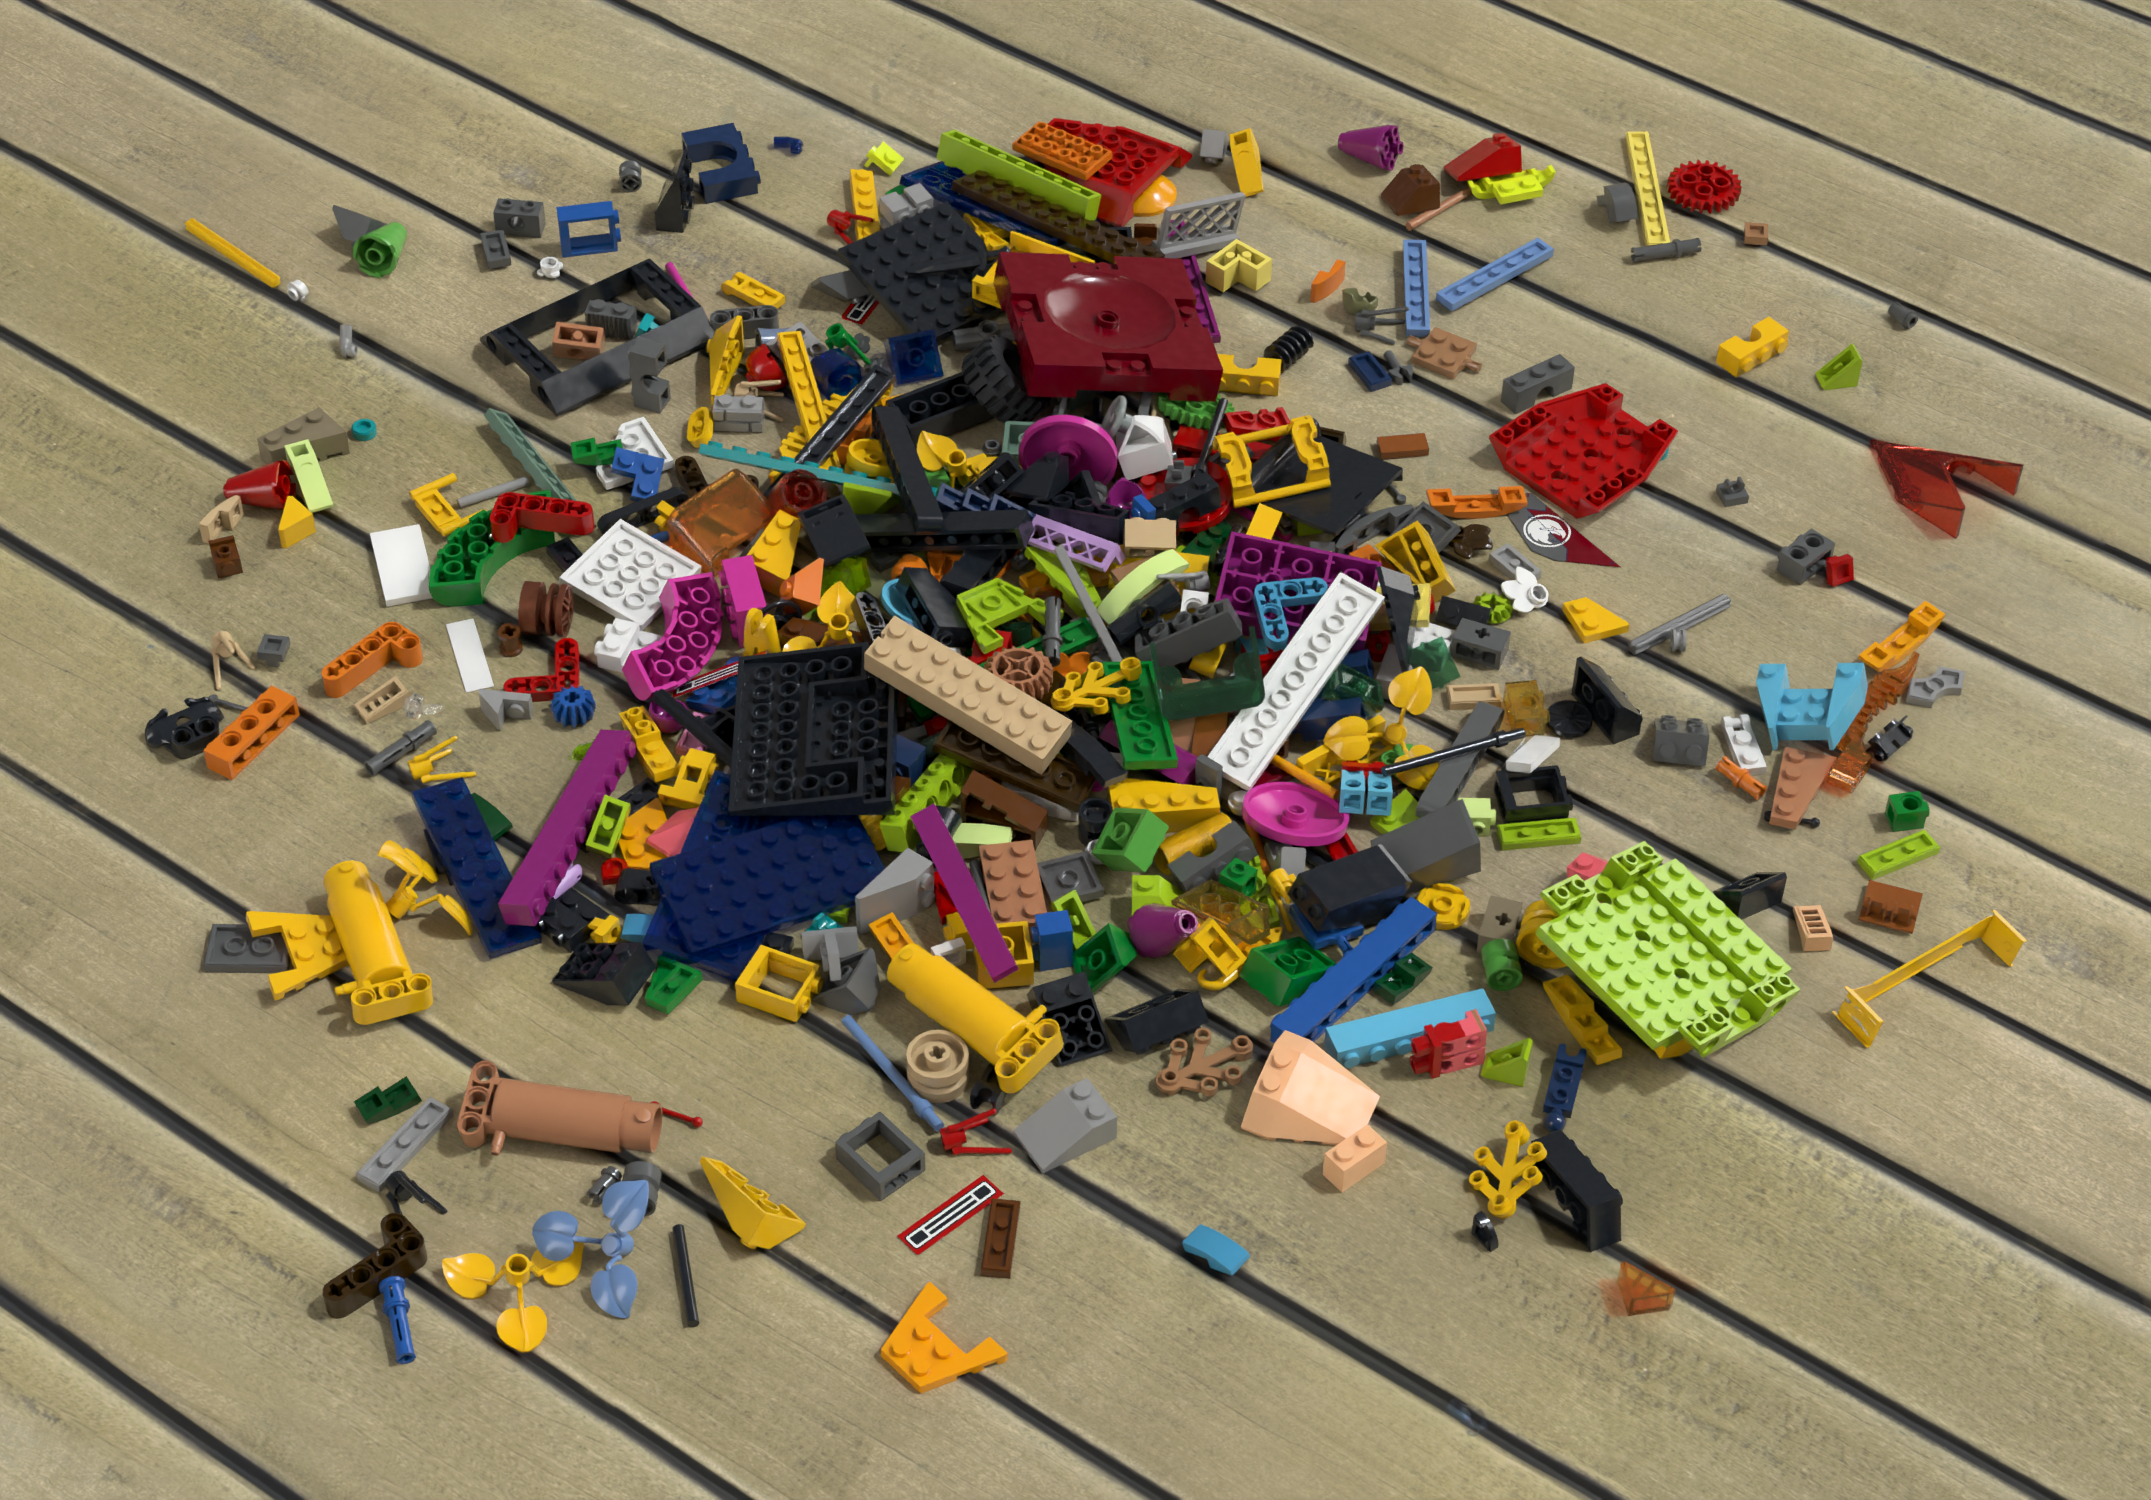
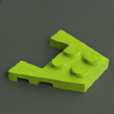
M995 578L957 595L956 604L983 654L1003 646L1004 638L993 628L1025 613H1030L1045 627V601L1038 597L1031 599L1024 595V590L999 578ZM1062 609L1060 620L1063 619L1064 611Z

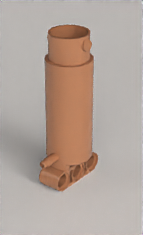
M480 1061L471 1070L457 1127L463 1143L471 1148L481 1146L485 1143L488 1135H494L491 1144V1154L494 1156L500 1154L505 1137L622 1153L624 1149L654 1153L660 1139L663 1112L661 1104L634 1101L630 1095L500 1078L495 1064L490 1061ZM491 1076L489 1080L481 1081L484 1077ZM478 1102H485L481 1106H474ZM477 1127L475 1131L467 1132L470 1128Z

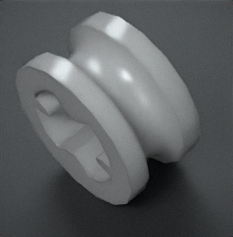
M1676 629L1671 630V652H1675L1677 649L1685 652L1686 630L1681 629L1680 632H1677Z

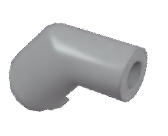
M340 325L341 354L346 358L349 356L355 357L358 353L357 346L352 345V325Z

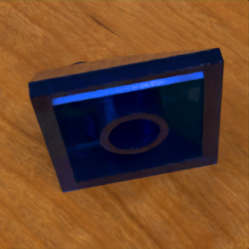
M934 329L891 337L883 341L888 365L892 374L895 375L897 385L944 376Z

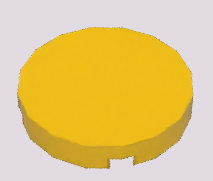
M1444 883L1433 884L1431 888L1422 889L1417 896V901L1437 913L1435 925L1437 930L1458 928L1469 917L1470 900L1464 895V891L1456 886Z

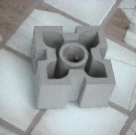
M920 183L904 188L903 194L898 195L896 192L879 197L880 212L885 217L880 219L881 230L933 208V197Z

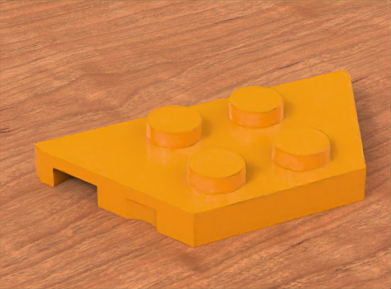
M655 798L627 818L618 846L623 860L628 864V868L677 873L678 877L684 878L687 877L685 867L646 843V838L667 821L659 798Z

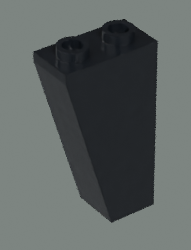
M904 567L895 587L920 631L947 647L972 648L974 636L956 604V599L926 568Z

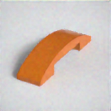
M1523 486L1499 487L1497 494L1453 496L1451 488L1426 490L1428 502L1432 508L1442 515L1455 518L1481 519L1497 517L1527 507L1528 504Z

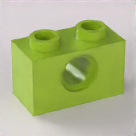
M604 795L586 842L587 851L606 858H613L631 810L630 803Z

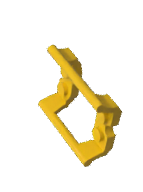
M1310 415L1293 418L1290 424L1239 436H1236L1234 432L1215 436L1214 441H1212L1214 451L1219 450L1221 458L1230 461L1226 464V472L1231 483L1234 508L1331 487L1327 455L1322 442L1318 443L1313 440L1317 437V428ZM1291 434L1299 459L1307 464L1308 467L1305 483L1255 493L1250 476L1252 473L1251 460L1245 444Z

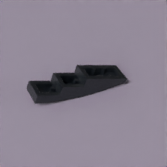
M1072 722L1070 738L1061 748V754L1065 758L1075 761L1086 776L1093 774L1103 788L1125 780L1127 772L1112 754L1092 735Z

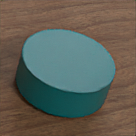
M360 419L352 424V435L358 441H369L377 434L376 424L370 419Z

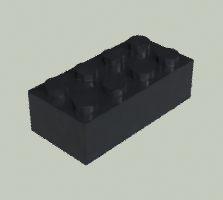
M962 372L886 400V406L899 407L915 448H917L918 439L922 431L947 437L994 418V415L987 412V409L978 402L976 396H973Z

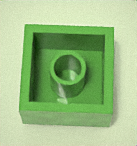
M1114 808L1091 854L1112 871L1146 873L1153 862V857L1158 847L1164 841L1169 826L1148 809Z

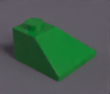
M1108 923L1073 952V966L1076 974L1085 971L1093 994L1127 966L1138 954L1131 941L1130 933Z

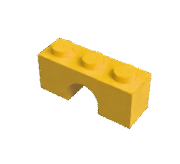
M1767 317L1752 326L1750 342L1744 341L1735 335L1719 344L1716 363L1733 376L1738 377L1745 372H1749L1755 366L1766 362L1774 355L1782 353L1788 345L1789 330L1771 317Z
M1218 354L1223 367L1218 391L1278 396L1282 359L1258 357L1257 364L1254 367L1243 369L1234 364V355Z

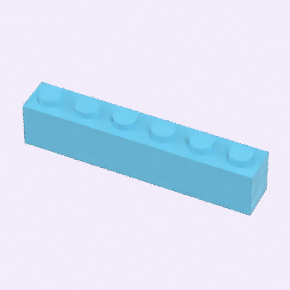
M1482 988L1326 1027L1324 1046L1328 1054L1343 1067L1353 1068L1360 1064L1376 1062L1396 1055H1405L1412 1051L1411 1038L1422 1036L1424 1026L1432 1024L1435 1027L1442 1022L1453 1023L1465 1019V1012L1470 1010H1477L1487 1029V1033L1494 1031L1496 1012Z

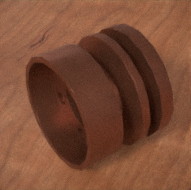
M525 581L520 594L518 610L521 634L540 635L545 624L548 636H554L557 633L558 637H567L574 613L571 585L562 584L559 588L557 583H552L547 593L544 582Z

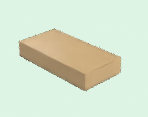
M1498 683L1447 685L1446 688L1449 710L1474 709L1479 701L1501 708L1502 700Z

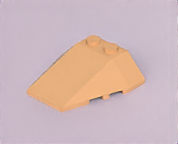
M1285 1030L1275 1042L1252 1091L1241 1129L1268 1140L1282 1138L1293 1139L1294 1142L1304 1143L1305 1140L1322 1142V1144L1338 1145L1369 1124L1380 1096L1313 1041Z

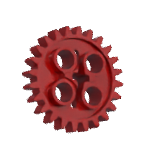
M1697 160L1696 164L1688 161L1687 166L1681 163L1680 168L1674 167V171L1670 172L1667 183V193H1671V199H1676L1675 204L1683 203L1682 208L1689 206L1691 207V212L1699 209L1701 214L1704 210L1712 214L1714 209L1720 213L1721 208L1728 210L1729 205L1735 206V201H1739L1742 188L1741 180H1738V174L1733 175L1732 169L1726 170V165L1719 167L1718 162L1712 165L1709 163V160H1706L1705 164L1701 163L1700 160Z

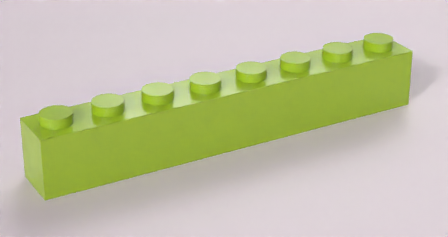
M955 129L941 133L936 159L943 161L946 166L963 170L962 172L966 175L977 170L986 171L989 176L1006 180L1007 184L1025 189V192L1041 196L1047 202L1059 204L1067 211L1077 212L1081 214V217L1088 220H1096L1101 194Z

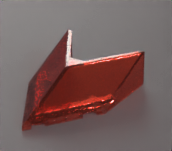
M1873 439L1870 441L1872 448L1877 451V459L1885 477L1895 491L1896 501L1955 539L1959 536L1965 505L1949 472L1951 474L1955 473L1958 467L1967 468L1966 473L1969 475L1975 471L2014 496L2017 493L2024 466L2018 463Z

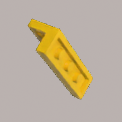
M1380 714L1367 721V733L1385 732L1386 720ZM1386 737L1368 738L1370 748L1366 754L1367 757L1357 761L1372 764L1374 761L1377 762L1385 751L1392 750L1397 744L1388 742ZM1381 741L1386 747L1375 749L1371 748V745ZM1323 744L1297 758L1296 766L1313 776L1326 777L1323 782L1333 786L1341 782V772L1332 771L1330 767L1342 765V762L1347 760L1339 757Z

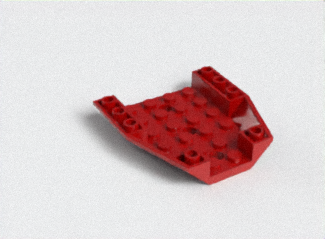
M1053 118L1048 125L1064 130L1076 137H1081L1095 145H1101L1103 148L1112 151V159L1086 181L1045 163L1042 164L1047 171L1101 194L1096 220L1115 227H1124L1133 218V202L1170 165L1181 169L1192 158V154L1179 146L1126 127H1111L1099 123L1087 124L1081 121Z
M1607 383L1538 403L1489 435V440L1507 472L1578 519L1600 512L1647 480L1678 434V430L1661 419L1650 426H1646L1622 410L1623 394Z

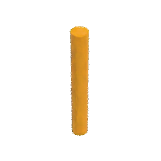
M1275 755L1270 762L1333 800L1339 795V790L1278 755Z

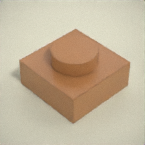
M1745 222L1744 244L1767 245L1768 224Z

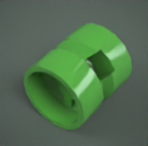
M1503 938L1494 939L1486 943L1481 949V956L1488 986L1495 991H1509L1516 988L1522 982L1523 974L1515 943Z

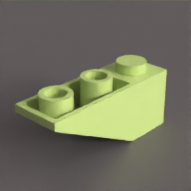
M309 440L285 445L287 462L294 473L292 477L307 509L314 513L334 507Z

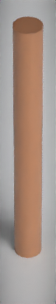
M1468 186L1442 201L1440 208L1427 210L1406 222V228L1411 231L1473 194L1470 187Z

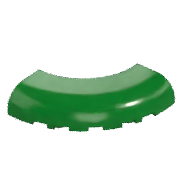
M551 490L538 491L527 494L551 497ZM483 509L470 517L468 524L462 528L458 527L447 538V543L443 549H439L437 552V559L435 564L431 566L429 575V592L432 598L440 604L454 607L483 604L484 592L492 576L513 558L528 551L555 543V532L518 527L515 537L511 541L506 543L496 542L492 537L490 514L493 509L489 511Z

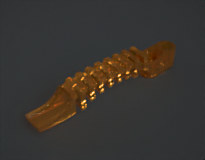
M1914 651L1904 665L1895 669H1884L1881 674L1877 673L1873 681L1871 680L1868 683L1865 704L1836 746L1842 753L1829 771L1826 780L1828 784L1848 793H1853L1866 775L1873 758L1866 753L1863 747V738L1868 730V723H1871L1873 720L1872 715L1877 716L1879 714V708L1884 711L1888 707L1887 702L1894 706L1898 703L1897 697L1900 698L1904 693L1910 679L1915 674L1920 654Z

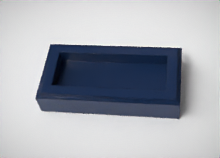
M1370 351L1348 358V365L1370 392L1392 386L1391 377Z

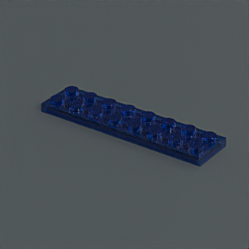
M460 777L413 791L412 800L489 959L542 943V936L537 926L509 925L504 922L498 903L513 878L464 778Z

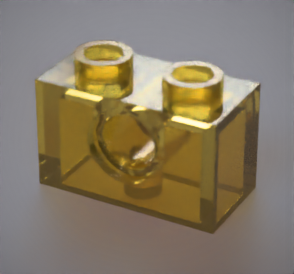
M1536 680L1505 682L1503 703L1511 730L1523 728L1526 733L1525 737L1544 735L1545 726L1550 722L1549 710L1544 709V694L1542 690L1538 689Z

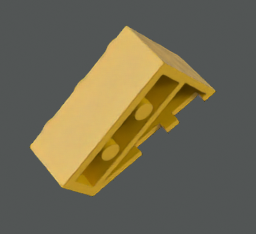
M782 510L777 512L746 555H752L761 588L780 598V586L783 581L790 577L801 527L798 518Z

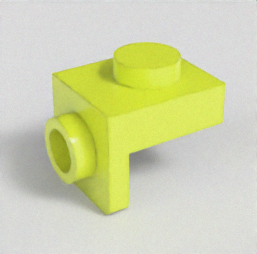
M883 141L878 148L873 146L866 157L869 160L864 166L868 168L874 162L891 176L904 158Z

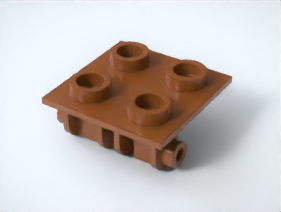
M1869 880L1859 920L1913 934L1923 893Z

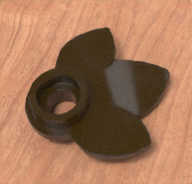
M1471 524L1466 527L1459 526L1461 531L1448 543L1453 547L1457 555L1466 559L1471 558L1473 550L1493 549L1492 540L1488 536L1491 529L1480 524Z

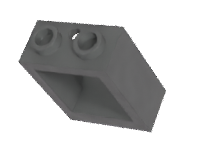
M881 1112L866 1118L858 1127L849 1133H844L835 1142L836 1159L880 1201L925 1171V1153ZM881 1134L903 1156L878 1173L855 1151Z

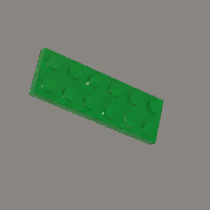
M1141 661L1142 673L1137 680L1128 681L1123 679L1108 686L1109 688L1127 687L1131 693V700L1125 704H1119L1115 698L1107 697L1124 770L1177 768L1178 758L1153 661ZM1102 662L1104 669L1102 678L1121 670L1120 662Z

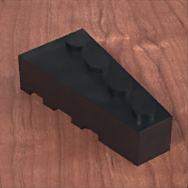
M1066 491L1064 494L1058 493L1048 502L1033 500L1028 504L1029 511L1117 543L1118 545L1124 544L1125 519H1130V510L1108 503L1097 505L1094 503V499L1089 497L1077 499L1075 498V493Z
M1562 1130L1531 1141V1143L1541 1142L1547 1150L1545 1159L1536 1162L1533 1166H1536L1541 1172L1542 1180L1550 1191L1555 1189V1195L1563 1211H1570L1574 1219L1572 1225L1577 1233L1584 1232L1587 1241L1585 1245L1589 1251L1593 1252L1621 1241V1205L1623 1204V1198L1619 1190L1614 1189L1610 1185L1605 1175L1592 1165L1590 1158L1587 1155L1584 1156L1577 1148L1574 1140L1569 1139Z

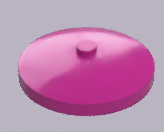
M1054 415L1042 418L1028 427L1020 442L1018 456L1024 471L1046 452H1058L1059 455L1069 456V482L1079 472L1089 470L1093 481H1100L1106 486L1116 471L1118 452L1113 439L1099 425L1082 417Z
M1270 782L1258 785L1246 793L1242 805V816L1251 828L1265 837L1290 845L1321 846L1336 842L1345 835L1349 823V813H1339L1340 800L1337 798L1333 800L1311 786L1300 783Z

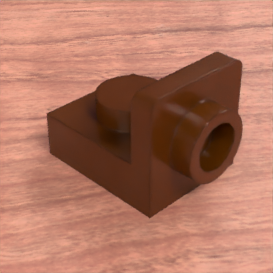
M1134 224V238L1145 246H1151L1152 240H1157V225Z

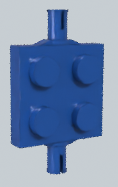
M1296 904L1290 905L1289 913L1314 950L1336 944L1344 955L1348 950H1353V947H1351L1347 940L1363 935L1364 927L1362 925L1317 931Z

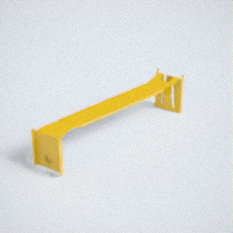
M1993 910L1994 915L1968 927L1872 984L1856 989H1850L1848 986L1844 987L1848 991L1846 997L1852 1003L1849 1004L1845 999L1838 1011L1839 1013L1836 1011H1832V1013L1866 1048L1871 1047L1884 1021L1866 1004L1867 1002L1963 947L1962 944L1981 938L2009 967L2014 966L2012 963L2022 944L2027 940L1996 910ZM1851 1015H1853L1862 1023L1869 1036L1865 1033V1031L1860 1027V1025L1855 1021V1019Z

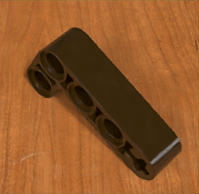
M390 1213L382 1218L380 1227L384 1246L324 1285L323 1298L329 1316L340 1319L350 1315L381 1294L378 1285L383 1279L392 1276H399L405 1279L426 1264L427 1251L424 1237L404 1215Z

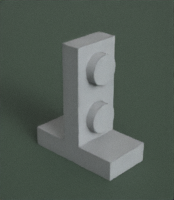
M856 926L801 932L804 960H821L823 972L829 971L830 981L841 980L840 958L859 952Z

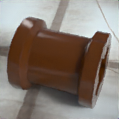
M512 623L501 625L497 631L498 637L502 642L500 644L501 654L506 657L518 656L523 650V645L519 640L521 635L520 627Z

